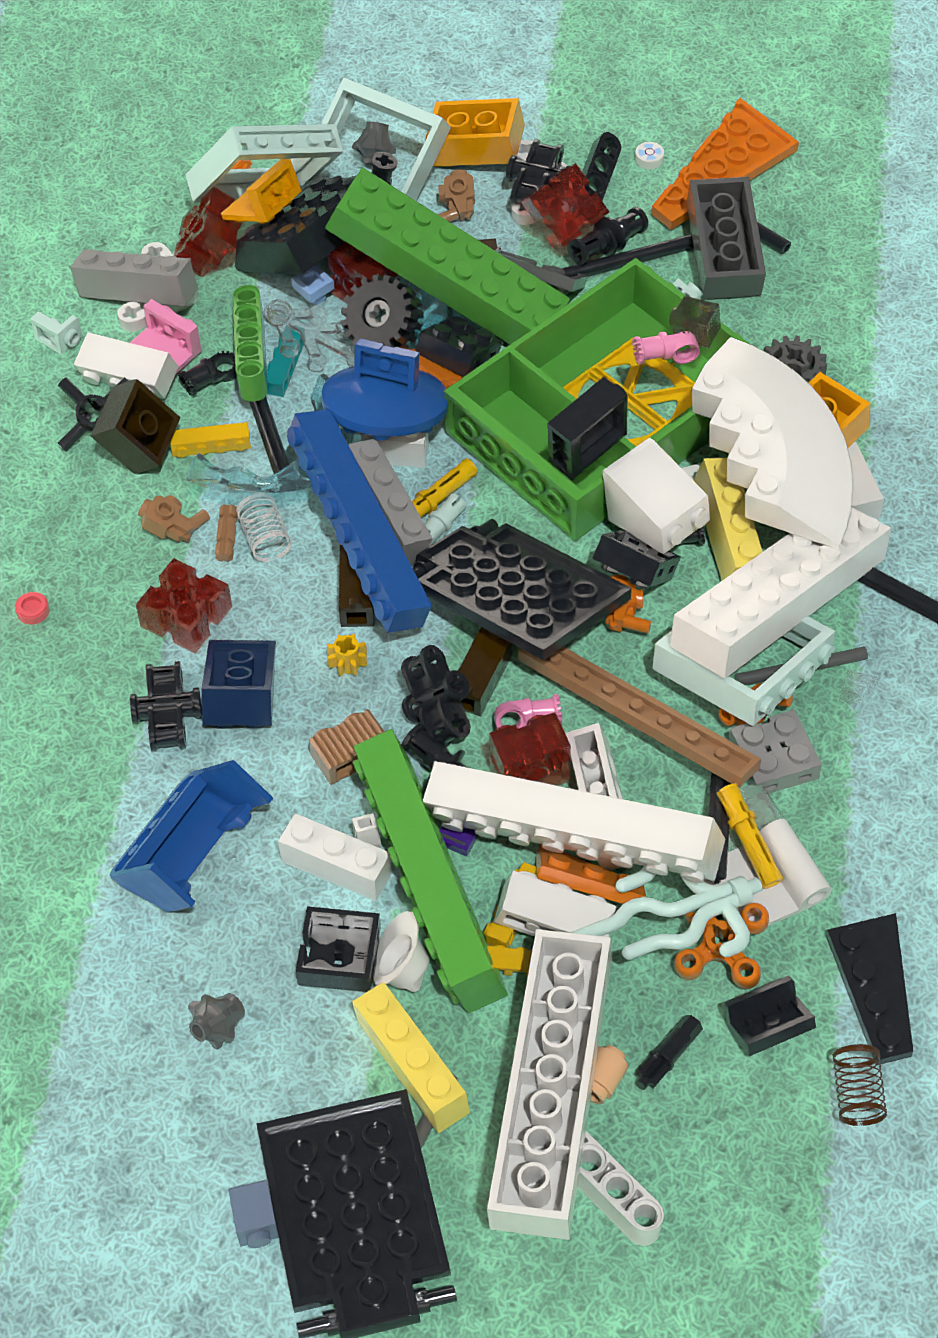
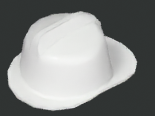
M406 911L397 915L384 930L377 950L376 970L373 979L376 985L384 982L395 988L407 989L411 992H416L420 989L424 972L430 962V956L418 940L419 925L413 912Z

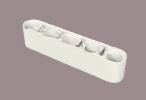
M586 1131L581 1164L586 1162L594 1163L598 1169L587 1171L580 1166L577 1187L632 1242L641 1246L651 1245L660 1236L664 1217L663 1208ZM614 1189L621 1190L626 1196L616 1199L611 1197L608 1191ZM647 1217L654 1224L644 1227L639 1225L635 1219Z

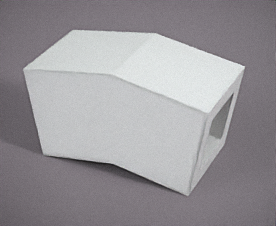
M371 813L352 818L355 838L381 848L379 828L374 814Z

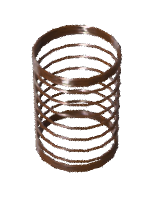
M853 1044L837 1049L832 1056L835 1063L834 1069L837 1070L835 1072V1077L837 1078L835 1084L838 1085L836 1092L839 1093L837 1100L840 1101L838 1107L841 1109L839 1111V1120L852 1126H858L857 1122H862L860 1123L862 1126H868L883 1121L887 1117V1109L884 1102L882 1072L880 1071V1051L876 1047L866 1044ZM849 1051H866L876 1055L873 1059L867 1057H849L839 1061L835 1059L837 1055ZM857 1058L869 1059V1061L853 1063L856 1065H850L851 1063L841 1062L844 1060ZM871 1067L869 1069L857 1072L840 1071L844 1068ZM873 1068L878 1070L875 1074L865 1072ZM837 1072L846 1073L840 1077L836 1075ZM852 1074L872 1075L856 1080L842 1079V1077ZM873 1076L879 1078L876 1082L865 1080ZM838 1079H839V1080H843V1081H848V1082L842 1083V1084H840V1085L837 1084V1080H838ZM852 1082L872 1083L866 1086L856 1088L842 1086L844 1084ZM874 1084H877V1085L880 1086V1087H879L878 1089H876V1090H875V1089H870V1088H865V1087H868V1086H872V1085H874ZM841 1087V1088H845V1089H848V1090H845V1091H843V1092L840 1093V1092L838 1091V1088ZM852 1090H872V1092L860 1095L842 1094ZM874 1092L881 1094L878 1097L865 1096ZM840 1095L848 1096V1098L843 1099V1100L841 1101V1100L839 1099V1096H840ZM852 1098H874L872 1100L859 1103L844 1102L845 1100ZM877 1099V1100H880V1101H882V1102H881V1104H878V1103H872V1101H874V1100ZM840 1103L850 1104L844 1108L840 1107ZM857 1108H869L859 1110L861 1112L875 1108L882 1110L876 1115L859 1119H869L876 1117L883 1111L885 1112L877 1118L856 1121L857 1118L842 1116L845 1112H857L853 1110Z

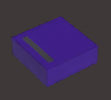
M443 826L440 828V833L447 849L466 857L479 837L475 830L463 827L462 832L449 830Z

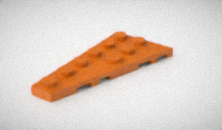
M739 98L735 103V108L730 113L727 112L723 117L722 124L718 129L713 130L693 154L688 166H684L680 170L675 182L669 184L652 205L651 214L672 230L689 219L687 197L690 180L749 177L752 180L798 151L799 142L742 98Z

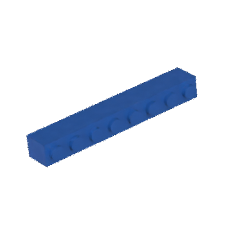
M329 409L295 413L291 426L287 430L288 443L294 448L299 458L300 467L306 472L311 481L314 494L318 495L323 505L324 514L327 519H330L336 531L337 540L343 545L348 555L349 564L352 569H355L361 581L363 592L369 596L374 606L376 618L382 622L387 633L423 627L432 605L334 416Z

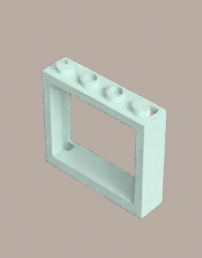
M343 78L322 124H336L338 135L355 101L430 131L401 191L416 201L451 127L440 116Z
M336 124L232 126L185 175L193 202L237 200L246 192L249 186L270 169H231L239 160L292 158L291 162L300 188L303 190L311 180L315 179L343 153V148Z
M808 616L804 618L798 625L783 635L803 646V648L755 691L729 676L725 679L671 648L672 630L655 643L652 669L754 726L766 714L771 715L776 705L783 699L790 698L795 688L803 681L807 682L819 666L828 663L831 653L835 651L833 646L835 631Z

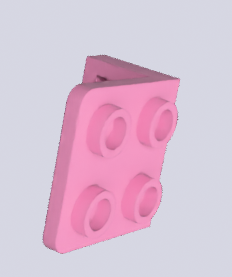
M151 299L143 306L147 328L130 343L168 352L179 366L177 374L201 352L198 327L192 320L181 317L173 312L170 307L161 305Z

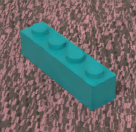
M287 326L283 334L281 333L279 336L278 347L274 348L273 360L268 363L267 395L285 396L305 344L304 329Z

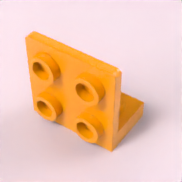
M280 159L249 186L244 194L221 213L223 220H235L239 223L253 221L265 224L272 221L281 209L290 205L292 200L302 192L291 159Z

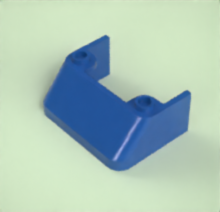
M235 760L193 771L175 787L110 872V877L124 889L166 912L191 908L196 901L191 898L189 893L191 884L188 882V879L225 831L232 830L233 828L239 830L244 827L251 819L252 814L250 811L252 808L269 804L273 797Z

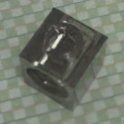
M684 296L678 307H674L670 314L669 323L670 326H673V334L680 332L685 334V331H688V333L692 332L699 346L709 348L721 328L719 304Z

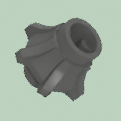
M367 121L362 135L352 144V149L357 150L364 157L365 164L371 165L372 156L377 152L396 154V148L390 140L388 124Z
M231 993L216 998L204 994L201 996V1001H192L188 1006L193 1015V1021L189 1025L191 1034L198 1041H209L212 1047L217 1050L222 1047L224 1041L228 1043L234 1041L235 1027L245 1016L242 1002Z

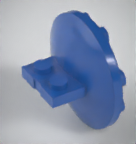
M361 338L355 343L354 366L340 370L328 378L323 385L321 396L323 409H329L336 422L342 426L343 431L372 435L374 439L379 441H385L394 436L431 432L433 426L438 424L447 414L448 401L444 398V390H446L444 384L435 376L419 369L420 352L384 346L382 343Z

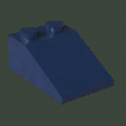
M209 640L201 689L203 725H213L219 728L229 725H246L251 728L272 726L276 641Z

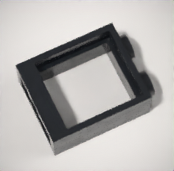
M605 377L601 378L547 423L549 462L569 479L573 480L627 435L628 395L620 385L613 384Z

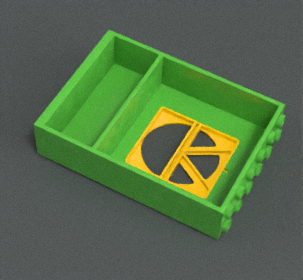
M635 258L444 390V398L448 401V411L445 415V432L570 538L577 541L608 517L602 474L605 468L648 438L653 439L677 464H680L710 441V421L712 418L693 413L692 388L705 364L730 337L747 344L750 343L744 340L739 333L732 331L724 325L716 316L711 315L700 307L695 300L688 298L676 289L672 283L667 282L656 274L651 267L644 265ZM685 331H688V333L692 332L695 335L700 348L699 356L686 364L676 363L673 359L663 360L662 357L645 360L643 364H637L633 354L636 350H633L632 339L636 336L640 338L657 336L659 332H666L667 335H672L680 332L685 334ZM690 345L683 346L678 350H686L685 348H689ZM620 365H630L624 385H621L604 370ZM644 366L659 371L674 385V387L633 394ZM605 377L613 384H618L625 390L628 395L627 408L651 426L654 431L638 438L626 439L623 437L576 478L571 480L549 462L547 423L578 398L582 387L589 379L596 383ZM673 400L677 401L676 410L668 421L648 406Z

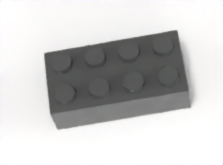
M749 177L690 180L687 208L700 290L703 293L702 299L762 295L766 270Z

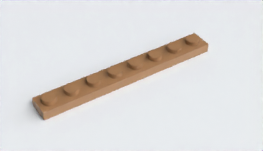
M562 647L545 660H541L521 648L518 650V661L731 784L737 783L739 788L760 769L761 758L565 647Z

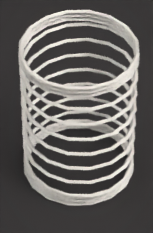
M256 493L243 499L239 503L236 512L254 557L263 562L271 561L269 558L258 557L256 554L263 555L267 553H257L255 549H265L256 547L258 544H262L260 542L273 536L275 537L271 540L277 536L286 537L285 542L276 550L286 543L287 538L289 539L285 550L277 555L278 558L283 557L290 550L292 542L274 498L266 493ZM256 497H268L271 499H255L245 504L247 505L257 500H268L273 505L258 504L249 509L260 505L272 506L271 509L257 510L246 518H242L249 510L247 509L242 516L239 515L241 506L250 499ZM269 510L268 513L254 518L262 517L263 519L261 520L263 521L254 524L252 527H247L249 523L255 522L254 519H247L250 515L259 511ZM270 515H273L272 519L264 520ZM261 522H280L279 525H267L255 530L253 533L249 532L252 528H257L254 526ZM278 526L275 530L263 532L262 534L267 532L271 533L266 534L262 537H259L262 534L258 535L256 538L252 537L253 534L259 533L256 531L264 527Z

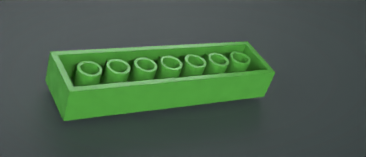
M361 167L325 227L331 233L510 345L563 309L570 300L563 293Z
M389 729L353 746L358 757L357 760L353 761L354 767L361 781L364 780L367 787L364 790L372 809L376 810L379 817L376 818L377 824L383 837L387 838L390 847L388 851L396 868L399 867L403 876L400 878L406 895L408 898L411 897L415 906L412 908L413 914L419 927L424 929L427 936L424 941L432 959H436L440 968L437 973L445 991L449 992L454 1004L461 1003L467 1013L476 1011L509 996L498 969L492 967L493 960L487 949L488 945L436 820L432 816V811L423 803L425 794L413 765L393 729Z

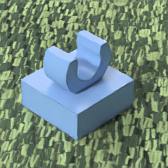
M314 265L304 274H298L291 278L292 287L310 303L313 302L314 305L325 301V294L334 289V280L317 265Z

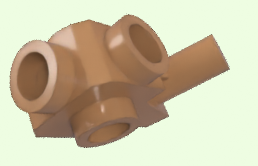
M454 170L450 173V176L444 178V185H438L440 203L446 202V206L449 207L448 211L438 215L449 222L460 219L462 222L470 220L471 215L474 214L473 176L467 174L465 170Z
M161 495L155 496L153 501L146 499L138 512V516L142 517L141 525L143 529L162 539L170 537L177 542L190 541L192 532L210 520L208 512L204 509L190 518L180 514L182 509L181 502L171 495L166 497Z

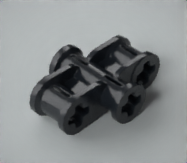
M534 139L526 161L518 159L515 155L510 157L506 169V180L509 182L515 180L511 190V204L516 205L519 202L532 205L536 210H541L549 188L557 189L558 193H564L568 183L569 168L563 167L559 169L564 155L563 145H547L541 143L539 139Z
M428 645L422 648L419 655L409 656L404 659L401 664V671L411 693L402 701V709L406 718L414 724L422 723L426 727V732L446 747L450 745L453 739H462L468 736L471 726L461 702L470 692L469 682L466 677L457 670H449L446 657L435 645Z
M175 661L174 665L159 667L146 664L148 696L138 697L136 694H130L132 723L139 724L140 720L149 719L148 734L151 751H157L158 747L174 745L186 748L184 716L195 715L196 718L202 717L199 687H195L189 692H183V673L180 661Z

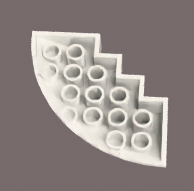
M730 337L705 364L692 388L693 413L712 418L710 421V447L730 453L727 458V482L748 489L745 494V518L839 550L850 518L853 474L846 440L836 418L813 387L793 369L757 347Z

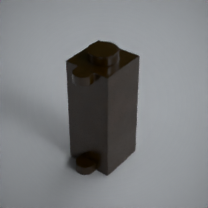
M340 545L339 614L341 627L374 626V606L369 596L363 592L361 581L355 569L351 568L343 545Z
M483 627L480 628L458 670L466 677L470 687L469 695L461 700L464 710L479 717L482 716L513 655L512 643Z

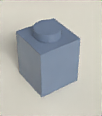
M267 1180L228 1189L240 1247L248 1245L249 1248H261L270 1244L272 1239L279 1238Z

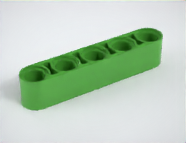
M244 285L233 291L235 368L241 398L246 401H259L265 398L268 393L264 313L259 289L253 285Z

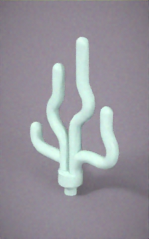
M644 866L640 871L617 880L616 890L625 893L650 882L656 874L647 871L646 866ZM739 876L719 885H710L705 882L696 883L683 879L695 895L672 903L647 897L631 899L622 904L611 917L570 933L603 936L625 926L630 918L638 912H650L663 917H676L698 909L686 932L682 934L661 933L639 940L623 948V957L627 960H632L662 948L679 950L690 947L698 942L704 933L708 920L720 914H723L735 934V938L723 943L719 951L723 957H731L743 951L750 941L749 929L736 908L752 903L753 894L761 892L763 888L757 877L747 881L745 877Z

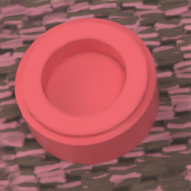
M25 593L15 603L17 617L25 624H38L49 615L50 608L47 598L41 593Z

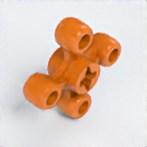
M750 903L742 909L740 915L745 921L750 934H760L767 929L769 913L762 904ZM692 911L684 914L690 924L696 913ZM751 916H758L761 918L759 921L756 922L749 920ZM715 917L709 919L706 923L702 943L694 949L681 950L675 957L674 966L677 975L685 980L697 979L702 974L706 964L713 960L725 962L729 965L732 979L739 988L751 989L759 983L761 978L759 964L754 959L746 957L742 951L731 957H723L720 954L719 948L722 943L716 944L715 935L723 941L727 939L730 941L735 938V934L727 921L717 920ZM687 961H692L695 963V965L691 968H686L683 966V964ZM743 970L752 972L748 977H744L740 973Z

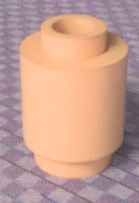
M612 1045L598 1047L590 1100L596 1104H603L605 1099L611 1098L629 1067L625 1061V1054Z

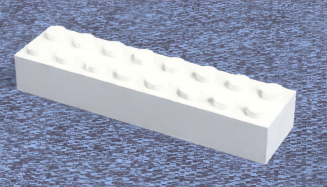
M851 507L848 527L839 550L789 533L674 614L670 647L720 677L727 678L798 625L804 618L810 616L869 572L872 567L885 560L891 527Z
M437 761L434 762L423 803L432 811V816L438 818L442 822V826L449 830L462 832L463 827L475 830L476 834L490 839H495L496 835L509 837V841L523 846H529L530 842L543 844L542 847L555 853H563L564 849L577 851L576 854L588 860H598V856L610 858L613 864L626 868H632L633 864L646 866L647 871L658 875H667L668 871L680 873L683 879L696 883H702L704 879L715 881L725 843V837L712 817Z
M536 929L487 1207L491 1230L570 1239L612 961L611 937Z

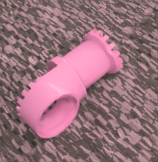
M685 331V334L680 332L672 335H667L666 332H659L657 336L646 338L636 336L632 339L633 350H636L633 354L637 364H643L645 360L661 357L663 360L673 359L676 363L686 364L695 360L700 353L695 335L692 332L688 333V331ZM690 345L689 348H685L686 350H678L683 346Z
M553 694L552 698L531 701L530 698H524V700L506 701L504 704H499L500 706L496 707L494 712L497 730L505 736L513 737L519 735L524 729L533 728L535 724L555 722L556 725H562V712L559 711L561 706L558 707L560 705L558 694ZM507 712H515L520 717L515 725L505 726L501 723L502 716Z

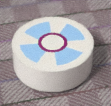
M644 142L636 148L635 161L638 166L644 169L658 168L664 161V149L655 142Z

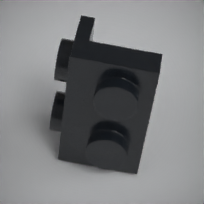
M790 976L783 977L726 1001L724 1004L728 1029L749 1056L816 1028L815 1016L796 996L795 982Z

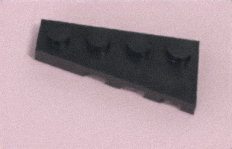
M896 913L827 929L826 938L868 1045L874 1046L880 1051V1064L912 1057L913 1043Z

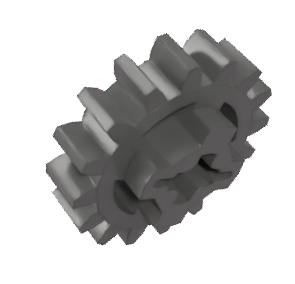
M796 335L794 341H790L787 336H783V342L780 343L773 339L771 347H764V352L789 366L807 382L811 381L819 372L826 375L827 355L820 354V345L812 347L811 339L801 342L800 336Z

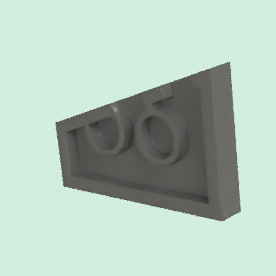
M499 249L495 250L540 280L551 284V287L563 294L585 288L587 275L578 273L577 276L569 277L564 275L565 271L563 268L545 264L539 267L536 266L537 261Z

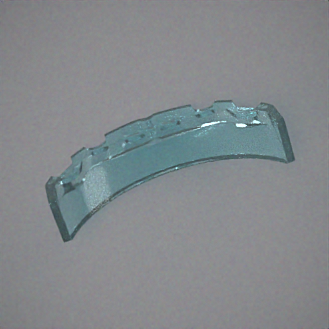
M324 373L318 377L310 397L314 411L324 410L321 402L322 388L329 378ZM338 424L347 443L352 444L355 433L343 431L342 426ZM198 453L193 457L187 476V481L228 493H283L311 487V481L306 472L300 467L299 458L275 475L261 477L240 466L229 469L218 468L202 454Z

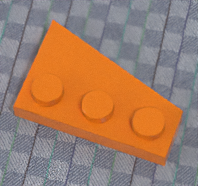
M539 844L536 853L537 879L554 884H565L571 889L622 904L631 899L646 897L644 885L625 893L616 890L617 880L629 876L628 874L619 875L565 852L555 853L548 851L542 847L543 844Z

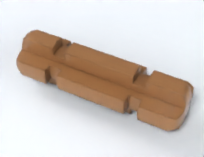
M223 504L219 510L220 519L218 520L216 538L218 542L215 547L216 559L220 562H229L233 559L237 507L233 504Z

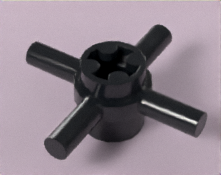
M67 377L59 382L58 387L76 404V419L78 421L57 442L65 451L86 432L92 433L98 418L95 419L96 421L90 422L92 416L88 411L92 407L95 411H101L111 390L104 397L93 394L84 395ZM124 377V378H123L117 385H115V386H118V385H120V384H123V383H126V382H129V381Z

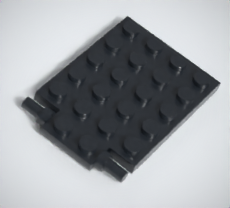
M489 519L482 525H474L469 529L465 526L459 527L416 555V563L413 566V570L427 597L541 660H545L631 599L632 593L631 587L507 523L498 527V523L494 519Z
M407 1089L256 1124L294 1313L334 1304L335 1310L323 1312V1317L296 1323L299 1338H308L328 1333V1337L340 1334L341 1338H359L420 1323V1314L431 1312V1307L457 1301L454 1285L426 1291V1288L413 1289V1284L451 1276V1270Z

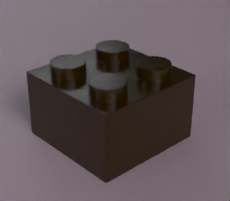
M134 379L112 387L91 433V437L131 472L138 474L160 467L181 417L142 382Z

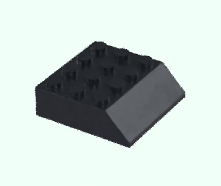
M356 175L350 178H342V176L325 178V176H319L309 182L310 187L300 192L290 205L284 207L275 215L272 221L265 224L257 223L248 227L245 230L246 234L237 240L236 270L304 274L346 242L325 229Z

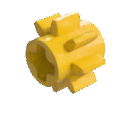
M355 634L337 635L334 644H327V653L329 655L327 657L328 667L333 668L336 666L339 676L351 673L357 675L360 665L367 666L366 642L358 643Z

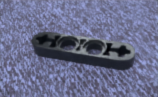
M610 132L602 133L593 142L570 202L573 215L582 221L589 220L599 211L621 152V142ZM595 161L599 162L602 165L604 171H601L597 167ZM588 181H591L596 186L597 191H594L589 186Z

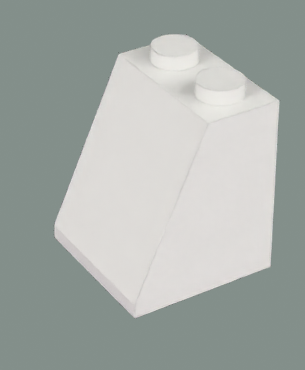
M651 438L645 440L602 471L609 521L662 554H665L675 545L680 544L686 537L710 521L708 495Z

